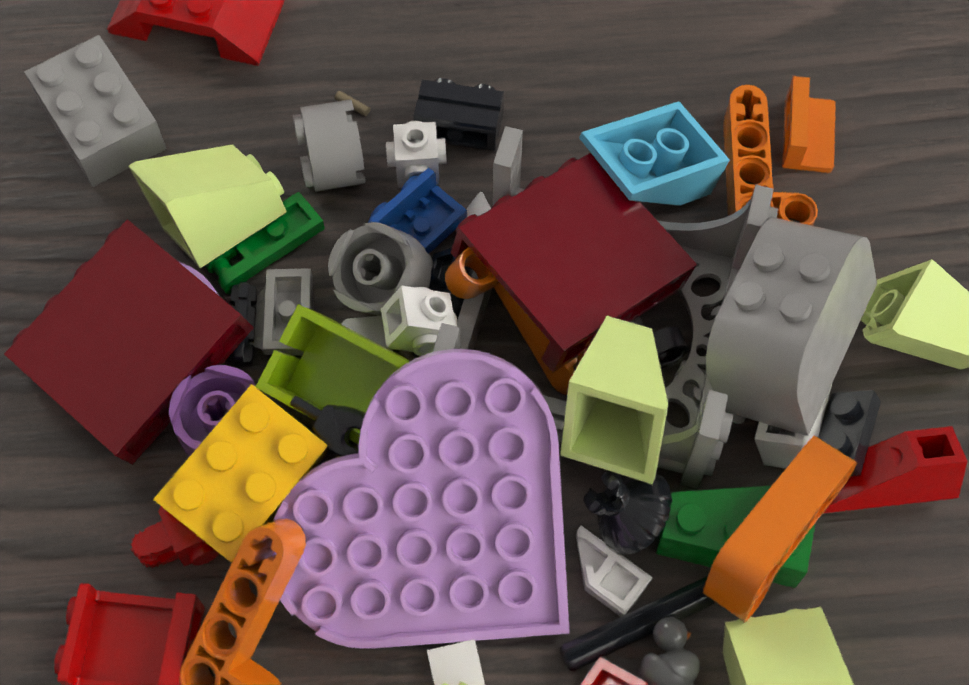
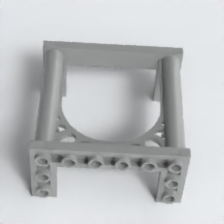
M507 126L504 128L493 162V205L503 196L511 195L513 197L525 190L520 188L523 130ZM755 185L751 199L743 208L732 215L718 220L701 223L658 221L697 263L685 286L678 291L684 300L691 320L692 343L690 354L679 375L665 388L668 402H675L683 407L687 412L689 424L686 427L678 428L665 420L657 465L658 468L681 473L680 485L698 489L703 475L712 476L716 460L720 458L723 443L727 442L733 420V414L725 412L728 394L713 391L707 371L704 374L700 369L706 368V356H699L696 353V349L703 348L707 351L709 340L707 337L710 336L715 318L757 233L768 219L777 218L778 208L770 207L773 188ZM473 270L471 277L478 279L476 272ZM713 278L719 282L720 289L713 295L700 297L692 292L691 286L699 279ZM492 288L474 298L464 299L457 326L441 323L432 353L449 349H474ZM715 307L710 315V319L713 320H705L701 316L703 308ZM692 383L696 386L692 391L694 401L682 392L685 384ZM543 395L554 418L558 442L562 443L567 401Z

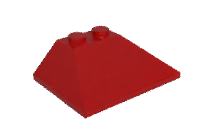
M120 0L107 29L110 34L147 41L153 25L208 36L216 39L221 58L259 66L285 0Z

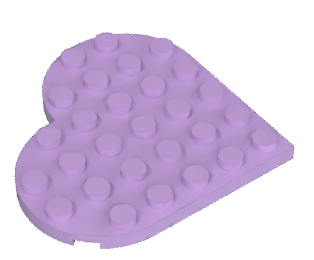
M449 349L423 355L403 365L381 385L367 408L360 431L359 454L332 459L309 471L294 486L277 510L273 521L278 519L295 521L302 528L306 540L304 552L280 601L291 616L295 614L303 623L316 631L315 635L324 640L346 647L365 649L569 633L557 430L549 406L537 386L521 370L502 358L477 350Z

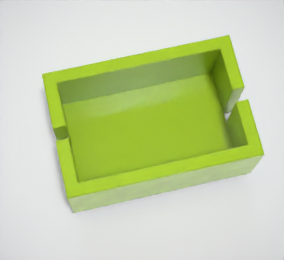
M298 304L279 342L304 351L301 359L274 350L256 388L290 406L292 398L296 395L320 410L329 404L349 406L366 413L372 398L381 385L395 371L409 363L410 360L321 313ZM355 428L350 432L349 440L359 445L360 430Z

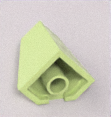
M932 259L877 279V285L861 318V321L866 324L863 334L869 342L960 370L969 368V291Z

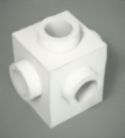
M411 121L406 124L393 125L394 142H386L388 167H396L398 188L403 187L405 182L412 176H419L427 168L432 169L436 173V184L440 185L438 164H447L445 138L437 139L436 123Z
M401 285L381 308L387 349L409 351L423 356L432 353L441 323L457 326V317L453 312L450 293L434 291L426 287Z

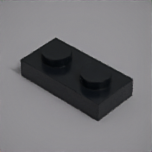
M874 390L832 393L818 436L819 439L857 462L851 476L861 475L881 401Z

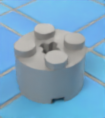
M351 99L300 107L301 114L292 115L298 145L306 144L308 156L300 157L305 186H314L315 192L366 183L363 173H356V171L364 170V162L357 121L352 120V115H346V111L354 110Z
M377 222L365 223L363 226L354 230L350 229L342 234L335 243L328 262L329 276H332L336 289L334 292L337 298L353 310L382 316L381 308L401 285L428 288L433 267L430 254L426 252L425 248L416 238Z

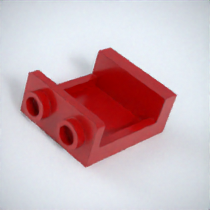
M80 583L77 596L71 597L66 610V623L69 626L65 645L61 644L55 656L54 671L58 675V682L62 685H181V667L201 628L205 606L196 594L176 592L175 599L98 591L91 584Z

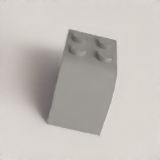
M775 217L768 219L763 224L715 318L708 340L706 352L707 376L713 391L728 394L725 412L809 436L877 285L871 246L866 237Z

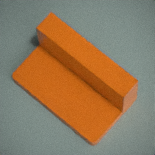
M793 76L785 99L782 168L831 173L834 167L836 103L833 100L809 98L810 78Z

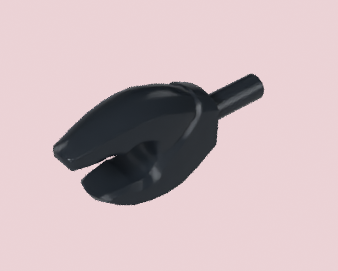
M296 395L292 398L289 404L291 407L316 421L313 426V432L328 445V450L339 457L359 454V448L350 443L349 435L355 428L361 431L365 412L349 406L329 404L320 410Z

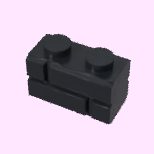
M438 78L434 81L422 80L413 121L423 123L435 122L437 139L445 138V144L496 151L504 111V91L496 90L487 84H478L474 87L457 85L452 80L446 78Z

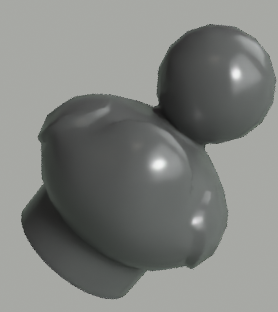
M674 617L663 618L655 625L653 635L656 644L665 650V653L645 655L638 670L639 677L648 685H694L693 681L697 678L700 671L699 660L694 653L683 648L691 636V632H687L685 624Z

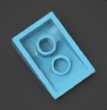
M679 101L583 131L579 137L631 201L683 205L710 195L730 161Z

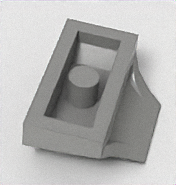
M311 268L267 269L265 287L257 295V304L252 305V307H256L254 343L250 342V345L260 348L264 355H272L274 350L292 356L303 355L304 351L286 346L279 342L298 304L314 310Z

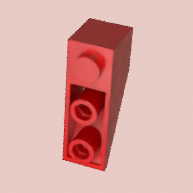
M953 426L905 431L868 447L861 475L849 477L846 484L824 513L959 498L968 461Z

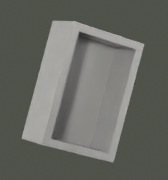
M100 35L24 71L38 101L92 187L129 169V165L135 161L146 160L166 150L155 118Z

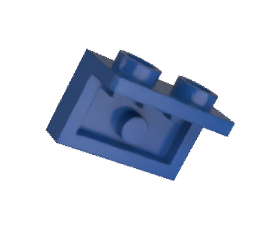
M427 168L419 176L415 175L409 178L403 185L400 193L392 200L378 205L372 212L368 223H382L413 236L429 254L467 218V210L437 186L436 173L432 169Z

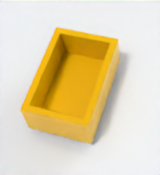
M251 384L153 500L232 563L248 532L273 520L279 506L305 474L314 469L328 453V445Z

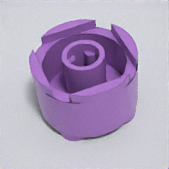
M213 365L204 368L205 372L192 378L188 376L177 386L170 400L169 416L172 428L188 457L191 456L252 384L256 387V384L247 373L232 366Z

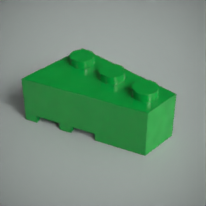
M771 486L672 492L669 519L666 521L665 528L660 533L656 554L711 567L724 544ZM815 524L775 574L772 583L796 588L807 574Z

